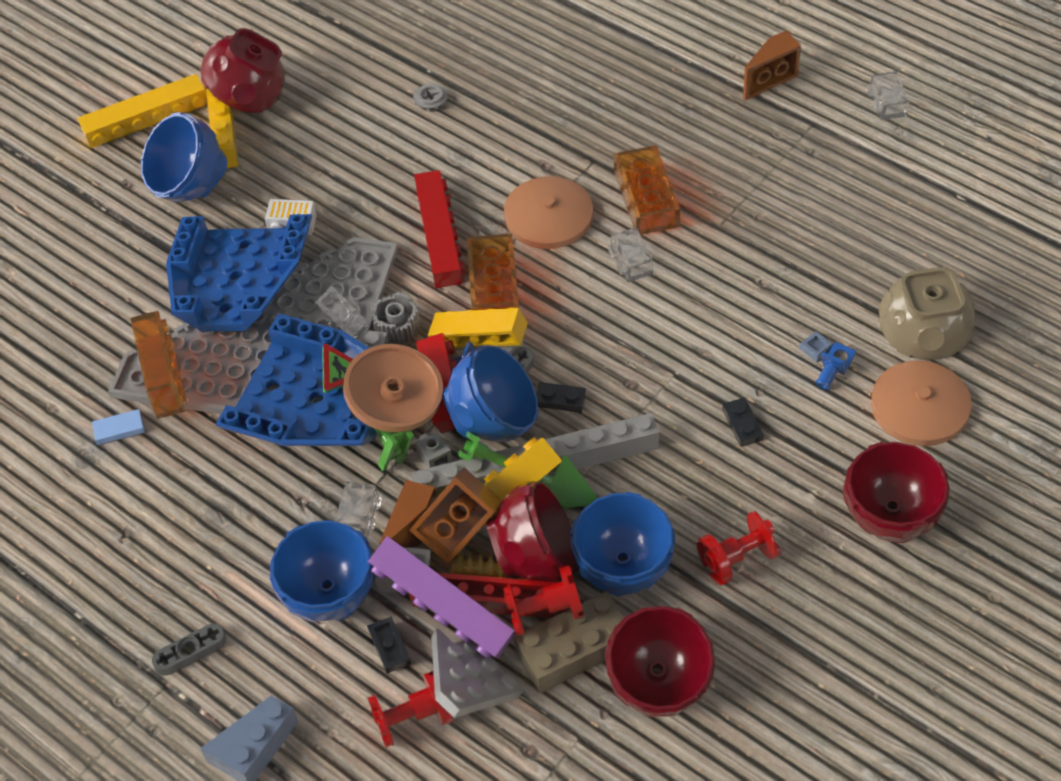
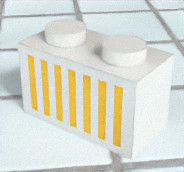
M270 199L265 216L267 228H286L290 214H312L307 236H312L317 216L313 201Z

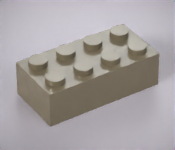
M608 591L581 604L585 615L584 618L574 620L572 610L569 609L525 630V636L522 634L513 636L515 652L539 694L606 661L605 652L608 639L615 626L624 619Z

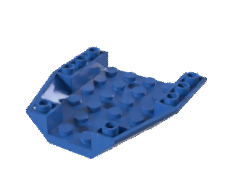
M290 214L286 228L208 230L203 216L182 217L166 261L172 315L200 331H246L263 314L299 265L312 214Z
M278 313L268 330L271 339L269 348L236 406H225L215 424L216 427L281 446H362L374 441L378 433L374 428L360 421L351 412L345 401L343 387L328 393L323 392V344L330 345L352 359L369 347L342 330ZM271 385H279L278 389L268 390ZM315 397L323 398L322 401L317 403L311 402Z

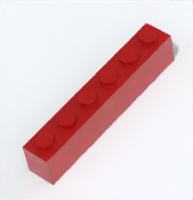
M440 170L414 174L435 289L462 284L461 275L465 274L463 261H458V257H462L460 244H455V241L458 240L456 227L451 226V224H455L453 210L448 211V208L451 207L449 194L445 195V191H448L446 178H441Z
M438 573L490 613L511 615V612H514V609L508 610L503 588L508 587L507 584H511L515 599L518 601L543 593L542 587L559 583ZM409 593L413 607H419L413 603L416 597ZM569 608L550 613L549 609H545L525 616L552 618L569 610Z

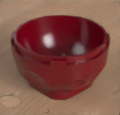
M240 28L234 35H227L209 47L201 64V80L206 89L225 105L245 112H263L279 100L283 89L285 74L280 60L282 51L275 42L251 29Z
M882 441L868 446V449L861 452L848 467L843 484V497L851 515L864 531L881 540L906 543L914 537L929 532L937 525L946 509L950 486L947 478L948 474L942 463H938L931 454L915 445L900 442L883 443Z
M532 481L518 485L502 500L497 515L487 520V530L497 561L507 576L522 577L534 581H562L559 568L569 565L572 575L578 570L571 550V525L558 498L543 482Z
M667 606L647 607L624 617L615 626L607 642L605 658L607 675L612 684L613 691L622 703L646 714V716L668 717L677 716L678 713L696 703L704 695L714 675L713 644L703 626L692 617V614L678 607L677 609ZM658 666L662 669V673L656 674L652 669Z

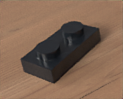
M539 382L536 391L538 407L582 413L586 388Z
M745 397L722 404L724 415L740 447L763 441L764 434Z
M392 616L367 626L386 674L411 664L410 657Z

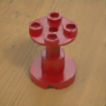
M756 511L750 512L747 515L749 534L737 540L729 537L719 543L712 535L707 534L696 542L700 560L704 567L709 566L713 571L709 576L716 584L721 586L731 581L733 577L731 566L744 559L743 554L756 547L770 560L781 555L780 547L772 535L775 533L774 526L770 520H763Z
M569 565L559 568L562 582L542 587L543 593L516 601L511 584L509 583L507 584L508 587L503 588L508 610L514 609L511 615L516 635H526L521 617L541 610L549 609V612L553 613L571 607L574 620L585 617Z
M434 671L423 674L426 688L407 695L409 701L382 711L375 694L367 698L374 721L380 729V735L385 748L394 746L389 727L414 716L419 721L437 714L443 726L453 722L452 715L435 700Z

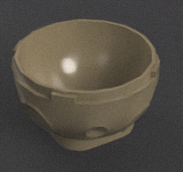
M936 267L911 271L897 280L884 295L879 307L880 328L889 344L896 348L897 352L909 358L911 356L920 360H940L956 354L962 348L965 349L972 339L975 325L974 300L967 288L962 283H959L957 276L949 269Z

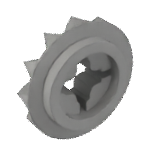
M425 84L414 92V103L420 109L426 108L429 111L431 108L437 110L438 106H444V102L447 100V92L440 85Z

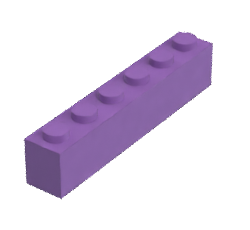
M388 536L368 562L374 566L371 570L383 580L388 576L394 581L393 588L404 596L407 592L416 597L413 603L424 611L428 607L437 613L434 618L445 627L449 623L456 627L458 630L455 634L468 643L472 639L479 645L476 650L489 659L493 655L498 659L514 638L513 636L516 635L512 628Z

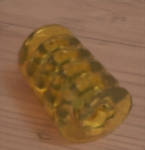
M459 552L457 559L452 560L451 574L505 578L506 575L499 563L494 561L493 554H490L487 561H484L483 554H479L476 561L472 553H469L467 560H464L462 552Z

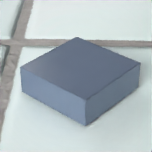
M815 331L800 343L799 349L817 363L822 359L821 355L823 352L829 353L833 343Z

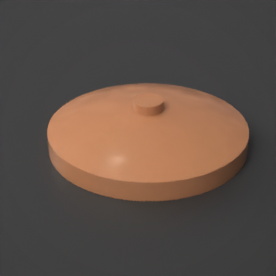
M554 176L534 178L516 187L508 196L504 206L505 224L511 235L527 246L539 249L565 247L583 237L590 228L593 220L592 200L582 186L569 179Z
M383 344L364 350L351 361L345 373L343 392L351 412L366 425L386 432H405L424 425L435 415L442 399L443 382L435 364L423 353L404 345Z
M907 361L890 367L877 379L871 397L872 412L881 428L902 442L918 446L938 445L956 437L965 428L969 420L972 404L968 388L961 378L948 368L928 361Z

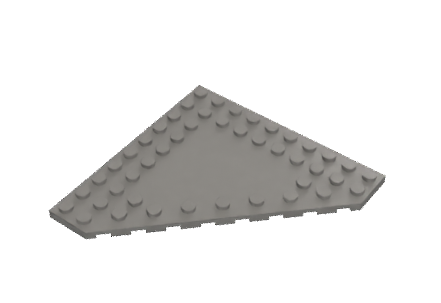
M353 237L346 241V245L338 249L332 248L318 255L319 259L309 264L304 262L298 265L263 314L246 331H200L185 323L175 328L176 331L166 337L161 335L145 343L146 347L136 352L131 350L123 355L108 390L109 396L117 399L221 414L226 405L236 406L271 344L268 330L278 313L342 330L361 342L365 339L368 330L371 331L372 329L371 308L375 304V300L382 299L398 251L397 243ZM271 385L268 390L278 389L279 385ZM315 397L311 402L317 403L322 401L323 398Z

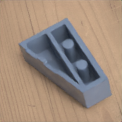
M271 695L200 748L206 762L238 781H256L297 725L298 719L294 708Z

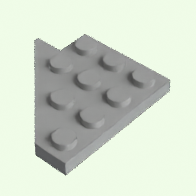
M439 628L433 633L431 640L435 700L454 718L520 697L524 690L516 683L512 676L507 675L498 666L494 659H488L476 649L479 645L476 642L470 640L467 643L463 640L453 643Z

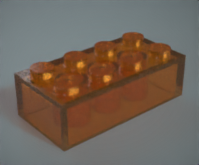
M657 145L614 153V173L636 236L680 227L681 209Z
M512 233L467 237L472 310L519 308Z
M159 311L131 317L144 384L156 418L160 419L186 412L183 402L188 400L185 389L182 387L183 379L180 369H178L179 362L176 351H173L175 344L172 334L169 333L166 318L161 319Z

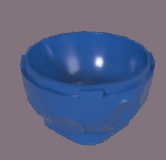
M182 112L172 113L171 116L164 118L152 130L145 143L141 158V175L145 186L156 197L172 202H184L197 197H206L227 169V158L219 147L213 130L201 119Z
M479 346L468 353L453 368L449 385L443 389L442 398L455 428L465 438H468L466 437L468 431L481 439L492 442L512 441L530 430L535 421L538 420V400L532 381L515 357L498 346Z
M631 492L613 493L594 500L573 521L570 532L571 550L580 574L600 590L608 591L609 594L615 596L638 593L643 589H649L669 569L676 540L675 531L667 514L651 500L641 497V494ZM625 558V559H627V560H626V561H620L619 559Z
M331 520L310 522L303 526L298 525L286 533V537L279 542L270 562V581L276 596L291 614L315 623L318 621L346 619L358 609L374 583L375 573L371 571L374 566L368 562L373 552L368 540L360 530L356 531L349 525ZM331 585L330 588L324 589V587Z

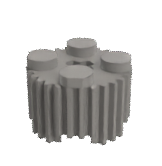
M399 291L394 293L392 297L388 295V298L383 297V300H375V304L371 308L374 330L386 332L389 344L410 345L411 340L414 339V336H417L421 328L416 302L409 298V294L405 295L404 292L399 293Z

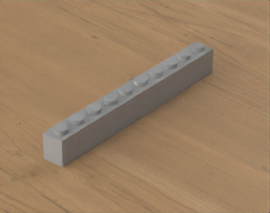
M652 413L545 439L560 459L563 455L568 456L576 469L659 449V431ZM523 445L495 452L509 458L514 453L519 456L525 451ZM472 457L471 461L463 459L414 471L411 474L413 482L435 487L436 497H438L464 467L483 484L486 483L484 478L495 469L499 472L504 467L484 458L480 460ZM558 465L555 468H553L549 473H547V475H555Z

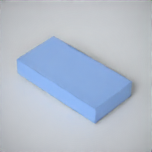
M139 409L92 421L97 445L145 433Z

